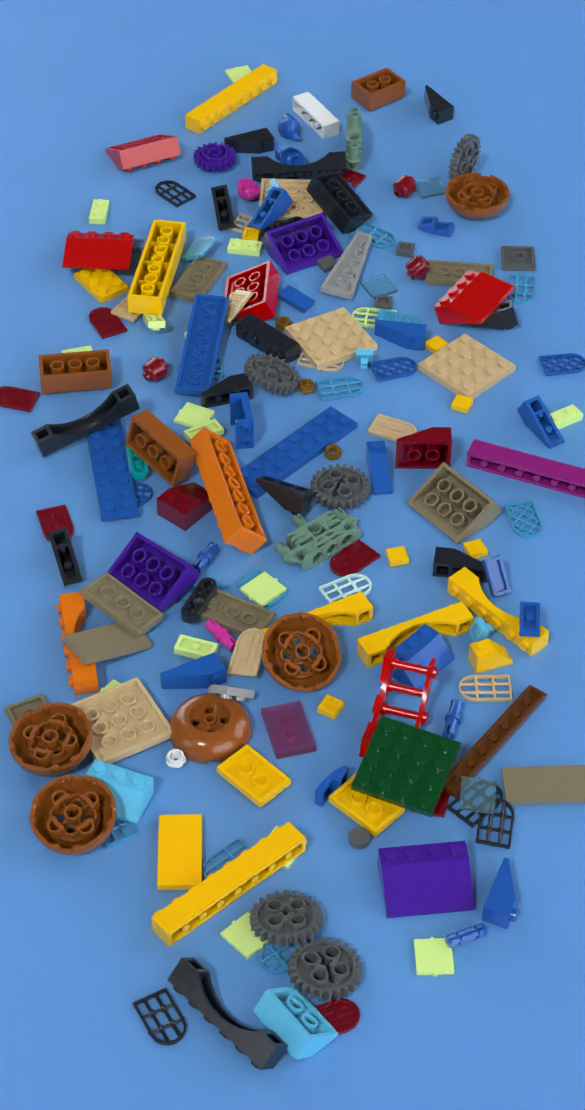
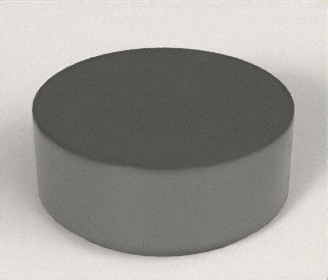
M363 827L352 829L349 833V844L356 849L366 848L370 844V832Z

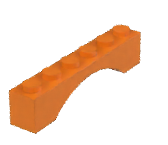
M80 592L59 594L60 602L56 603L58 615L62 614V617H59L60 629L64 628V631H61L62 643H65V635L78 632L80 626L86 620L84 598L79 595ZM67 644L63 646L64 657H69V660L66 661L67 673L71 672V675L68 676L69 688H74L75 695L99 692L95 663L84 665Z

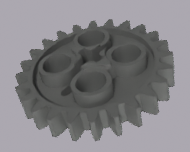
M467 133V135L460 139V143L457 142V148L454 147L455 152L451 154L452 159L449 161L451 162L448 166L450 168L448 171L450 174L449 178L452 179L458 175L475 171V165L478 164L477 160L480 158L478 154L481 152L479 150L481 147L479 145L481 142L479 137Z
M259 353L257 355L252 354L251 357H248L244 366L245 376L249 377L248 380L254 381L253 385H259V389L265 388L266 392L270 390L272 394L275 392L279 395L282 392L285 395L288 392L292 393L300 382L299 372L294 371L295 367H290V362L285 363V359L280 360L278 356L273 357L272 354H269V356L265 353L262 355Z
M336 464L334 468L332 465H329V469L322 467V472L317 470V475H313V480H311L312 498H315L316 503L321 502V507L327 505L328 510L331 507H334V510L338 509V507H341L343 510L346 507L352 510V506L358 508L359 503L364 504V500H368V495H370L369 477H365V472L360 473L359 468L353 470V466L346 468V464L342 467Z
M286 890L283 891V894L275 891V896L267 894V899L260 898V904L254 903V909L250 910L251 931H254L255 937L260 936L261 942L268 940V945L275 942L277 947L285 944V947L288 948L289 944L293 943L297 947L298 941L305 944L306 938L313 939V934H318L319 928H322L323 916L321 906H318L317 900L312 901V896L304 898V892L296 895L295 890L291 894H288Z
M320 936L318 942L310 939V944L307 942L305 944L302 943V947L297 946L295 952H291V958L288 961L290 983H295V989L302 988L301 995L310 993V999L318 996V1000L321 1002L323 997H326L328 1002H331V997H335L339 1001L341 994L348 997L349 991L354 992L355 986L360 984L362 977V962H359L360 956L355 955L354 948L348 950V943L340 945V939L336 940L335 943L332 942L331 937L324 941L322 936Z

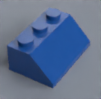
M425 623L395 648V657L404 662L428 667L431 659L436 658L435 666L438 667V673L454 660V655L442 635ZM398 668L393 670L392 677L403 685L420 689L425 686V674Z

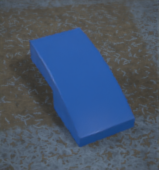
M422 217L417 225L418 229L427 233L449 237L455 228L454 222H438L437 217Z
M344 765L333 771L319 784L315 790L316 805L323 807L331 792L336 791L348 780V766Z

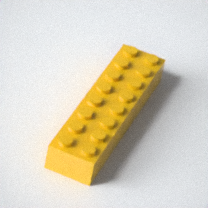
M153 220L128 293L129 313L162 316L186 242V222Z

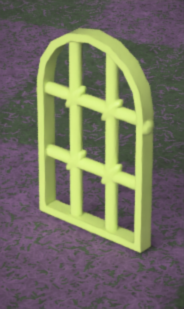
M361 307L354 310L352 316L356 321H365L364 323L358 322L362 327L375 328V324L367 323L375 322L374 319H368V316L378 317V314L369 312H379V309ZM354 315H366V317L355 318Z

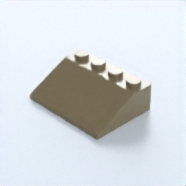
M444 462L406 502L458 545L488 526L501 512L496 501Z

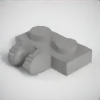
M215 684L208 687V693H218L220 698L232 699L233 696L234 700L244 702L245 698L254 699V690Z

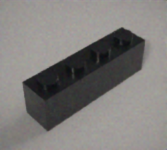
M250 313L236 322V336L266 355L278 356L280 360L285 359V363H291L300 357V344L255 315Z

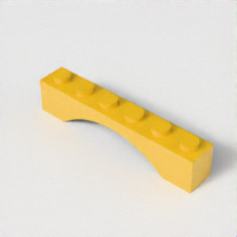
M466 567L448 578L447 592L452 597H455L460 602L462 601L467 608L476 613L478 617H482L487 623H490L494 629L503 634L506 639L516 644L522 651L532 656L548 645L549 631L542 625H540L539 637L519 636V617L510 615L491 603L481 589L479 577Z
M362 591L307 613L320 617L330 626H358L372 620L373 606ZM268 627V628H264V629H262L261 631H262L264 634H266V632H267V630L269 629V627ZM293 638L292 642L294 643L298 638Z
M462 601L451 604L445 608L434 610L431 613L358 638L357 654L368 669L383 663V657L388 648L395 649L424 623L441 635L458 636L468 632L473 623L474 616Z

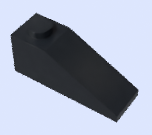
M426 85L424 100L429 118L438 125L452 120L454 106Z
M266 127L224 138V145H229V148L233 147L236 153L261 154L274 150V137Z
M227 184L212 187L211 191L219 231L235 228Z
M509 300L501 303L482 324L464 325L503 330L514 328L519 323L513 302Z
M246 373L231 375L201 393V406L210 408L230 404L229 394L247 392L248 398L251 400L253 399V385L248 380L249 377L245 376Z
M268 476L256 478V483L281 507L291 511V514L297 516V514L302 515L310 512L313 490Z
M67 528L49 532V539L64 587L83 581Z
M436 546L432 576L449 578L466 567L479 577V582L488 583L481 561L457 549Z

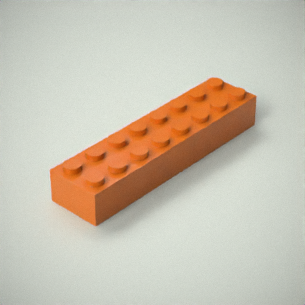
M203 427L190 440L192 449L197 452L195 457L196 464L199 467L200 476L204 481V487L212 504L213 513L217 518L222 539L226 544L233 545L241 552L252 555L267 540L229 440Z

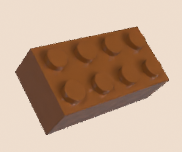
M109 349L39 355L42 394L113 388Z
M149 410L132 416L125 445L172 487L188 481L197 452Z

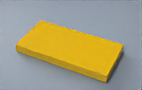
M202 814L159 815L157 890H189L192 886L202 882Z

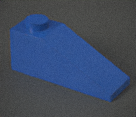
M273 186L250 221L249 227L262 231L283 216L293 202L287 191Z
M375 319L374 335L405 349L423 351L426 338V324Z
M539 395L524 401L517 411L524 424L548 449L565 442Z
M385 441L366 442V462L373 494H392Z
M213 652L160 673L162 689H208L213 684L220 685L226 682V668L217 654Z
M504 857L484 904L481 921L507 929L510 921H515L518 909L515 908L516 897L509 858Z

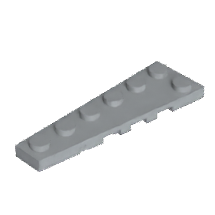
M356 232L322 284V293L352 300L372 242V235Z

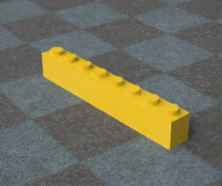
M262 64L185 114V128L201 134L277 83V70Z
M290 822L277 827L273 833L266 838H261L257 844L250 849L244 850L234 860L228 861L220 870L209 874L198 885L192 886L184 895L175 898L171 904L156 911L151 917L152 930L170 947L278 871L292 859L306 851V837Z

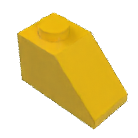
M490 639L469 644L468 661L476 674L513 664V660L506 648Z

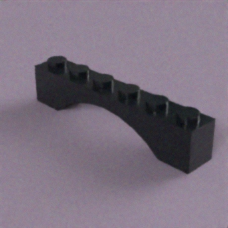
M345 151L329 152L316 162L300 166L281 164L267 156L251 157L252 179L256 182H261L262 178L311 179L314 175L338 171L343 176L347 172Z
M126 384L112 391L100 406L84 417L63 424H46L32 431L31 434L41 455L45 457L139 410L140 407L135 393L129 384Z
M194 957L181 958L168 978V981L173 985V989L177 993L184 995L189 1000V1005L199 1010L207 1022L214 1024L224 1038L230 1039L235 1044L237 1051L251 1059V1064L260 1070L273 1069L288 1045L273 1031L253 1029L234 1019L217 998L211 982L210 972Z

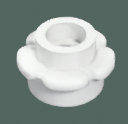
M172 749L166 756V764L172 768H180L186 762V756L181 750Z

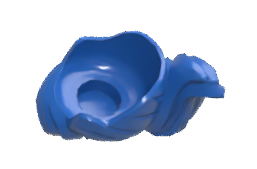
M285 113L282 119L279 120L278 132L283 138L298 141L301 139V136H299L300 124L291 114Z
M275 143V157L281 164L293 166L309 164L307 158L304 157L299 149L293 147L282 149Z

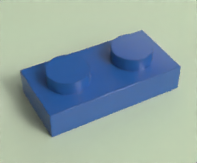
M520 601L519 636H540V603Z

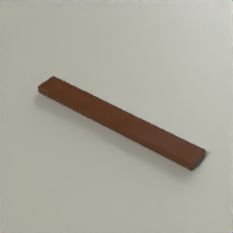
M529 685L452 768L443 791L457 798L542 704L547 694Z

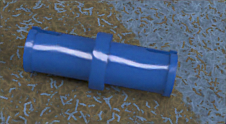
M210 542L206 549L198 554L196 561L192 564L199 573L202 572L206 565L211 564L213 557L220 550L217 544L211 548L214 542Z
M456 699L451 700L449 712L445 715L446 723L442 731L443 737L449 738L451 733L450 739L455 738L457 726L461 723L460 715L464 706L463 701L457 699L456 705Z

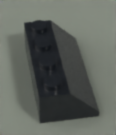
M338 171L312 176L307 192L342 234L355 231L373 216V213Z

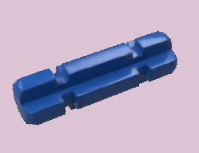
M483 923L474 925V927L471 926L457 931L456 934L451 933L447 935L445 942L449 948L458 946V943L461 945L475 940L476 937L486 936L487 928Z

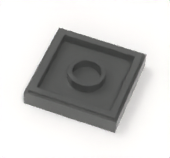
M501 246L502 270L535 271L534 247Z

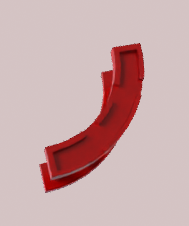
M388 648L383 657L379 680L380 683H383V686H381L380 693L375 698L372 709L374 714L372 722H368L361 738L359 757H364L381 716L392 714L416 720L414 727L420 729L422 724L427 723L429 712H426L432 681L433 678L436 679L438 667L435 666L436 658H432L427 667L400 661L395 657L396 650ZM398 668L425 674L424 689L394 683L391 680L393 670ZM392 691L422 697L419 712L389 706V703H386L388 692L392 693Z

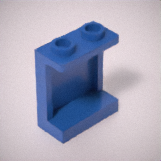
M248 393L229 394L230 424L235 425L236 449L254 448V420Z

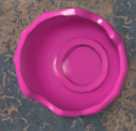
M243 178L238 181L237 194L242 199L251 201L260 196V185L255 186L253 179Z

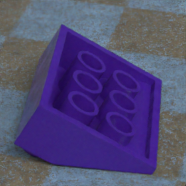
M323 213L266 231L261 240L268 255L286 275L318 264L316 260L331 255L335 259L343 254Z
M138 532L135 533L108 570L110 575L160 612H163L186 594L201 575L192 565Z
M465 841L378 848L377 865L387 918L475 910L470 862Z

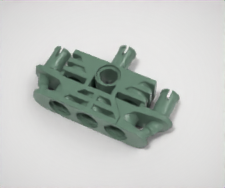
M352 107L349 109L350 114L346 115L347 169L358 171L360 169L362 152V115L359 114L358 108Z
M341 507L335 509L333 514L329 510L309 522L302 515L297 514V516H293L291 522L298 528L286 535V544L283 541L277 542L274 550L284 558L285 564H300L303 570H309L357 541L361 536V529L356 525V516H350Z

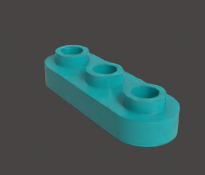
M125 445L132 478L135 480L145 479L149 470L148 464Z

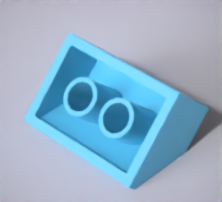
M97 759L93 761L86 775L102 781L110 789L116 803V818L132 822V824L136 825L154 795L153 777Z
M295 986L267 989L253 1010L259 1017L260 1022L288 1045V1053L296 1060L312 1057L339 1034L304 995H301L300 990L295 989Z

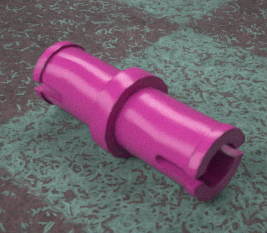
M214 618L208 620L204 627L215 636V640L218 643H222L230 652H233L236 640L229 634V631L226 628H222Z

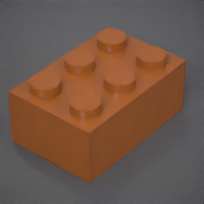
M384 68L352 81L351 98L369 111L374 110L377 107L404 97L406 81L389 68Z

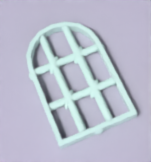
M354 573L319 586L318 590L330 604L342 597L345 598L347 595L360 592L362 589L369 587L363 593L366 596L371 591L372 583L367 576ZM356 577L359 579L352 581L350 578ZM345 580L349 581L347 584L339 587L336 585ZM362 580L368 582V584L359 588L355 585ZM332 585L334 586V589L329 590L327 592H324L323 590ZM350 585L354 587L352 591H349L347 593H343L341 591L343 588L348 587ZM335 591L340 593L339 596L332 599L328 597V594Z

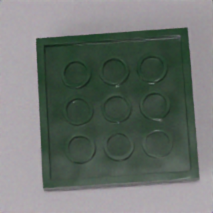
M381 716L352 782L351 790L432 817L460 750L461 742Z

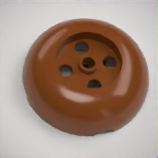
M478 172L465 173L452 178L448 182V186L445 189V197L450 208L460 216L469 219H487L499 214L506 207L509 200V188L504 181L493 175L487 177L482 176Z
M305 612L286 614L269 627L263 638V664L270 677L280 686L295 692L315 691L329 683L339 669L341 662L339 639L332 627L316 615ZM298 638L300 643L298 645L293 644L292 639ZM310 649L314 650V657L310 656ZM282 653H287L289 659H284ZM298 665H303L305 667V672L301 671V668Z
M218 693L198 694L185 700L174 711L169 723L172 732L170 741L174 749L181 750L186 759L207 764V761H219V763H222L246 744L248 745L251 739V721L248 713L239 702L233 698H220Z
M62 702L42 704L41 708L32 712L27 711L15 722L9 735L10 752L15 762L22 769L33 775L52 777L65 774L76 768L89 753L93 740L91 723L86 714L74 705Z
M73 774L64 775L50 781L38 791L32 801L29 815L30 825L38 841L47 849L63 855L84 854L100 846L111 834L117 815L116 803L110 789L97 778L85 775V777L73 776ZM62 815L64 819L58 822L57 817ZM70 830H75L74 833H68Z

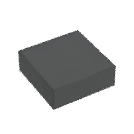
M399 241L396 256L412 258L415 243Z
M331 255L316 260L317 265L324 273L331 271L337 263Z
M376 295L374 308L391 310L393 296Z

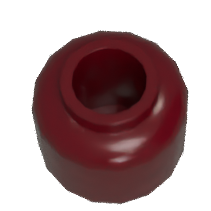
M402 175L393 184L395 196L407 199L416 190L415 179L410 175Z
M414 255L405 265L408 270L406 274L412 280L414 278L420 280L430 270L428 266L430 263L422 255Z
M152 357L142 366V376L148 382L151 380L157 383L168 373V365L161 357Z

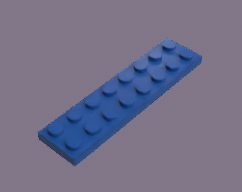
M195 294L175 385V394L201 396L202 392L212 387L229 297Z
M330 406L240 469L249 494L258 499L266 493L256 483V478L268 476L282 481L323 453L326 446L337 443L355 430L357 422Z
M121 419L87 435L101 521L139 517Z

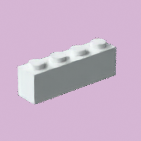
M309 92L293 96V110L322 139L339 134V120Z

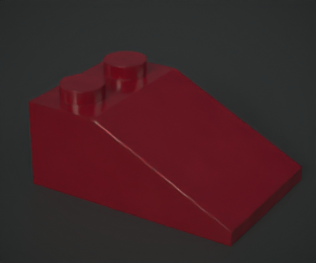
M431 427L398 438L396 440L395 469H437L443 462L450 466L452 449L451 427Z
M195 482L169 488L157 497V514L184 531L188 530L213 509L206 489Z

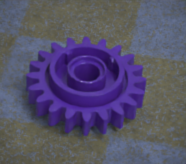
M209 142L208 145L203 144V147H198V150H195L193 154L194 164H197V168L201 167V170L206 169L207 172L212 171L213 173L218 171L221 173L222 170L227 171V167L232 168V165H235L237 161L236 151L233 150V147L229 148V145H223V143L219 145L217 142Z

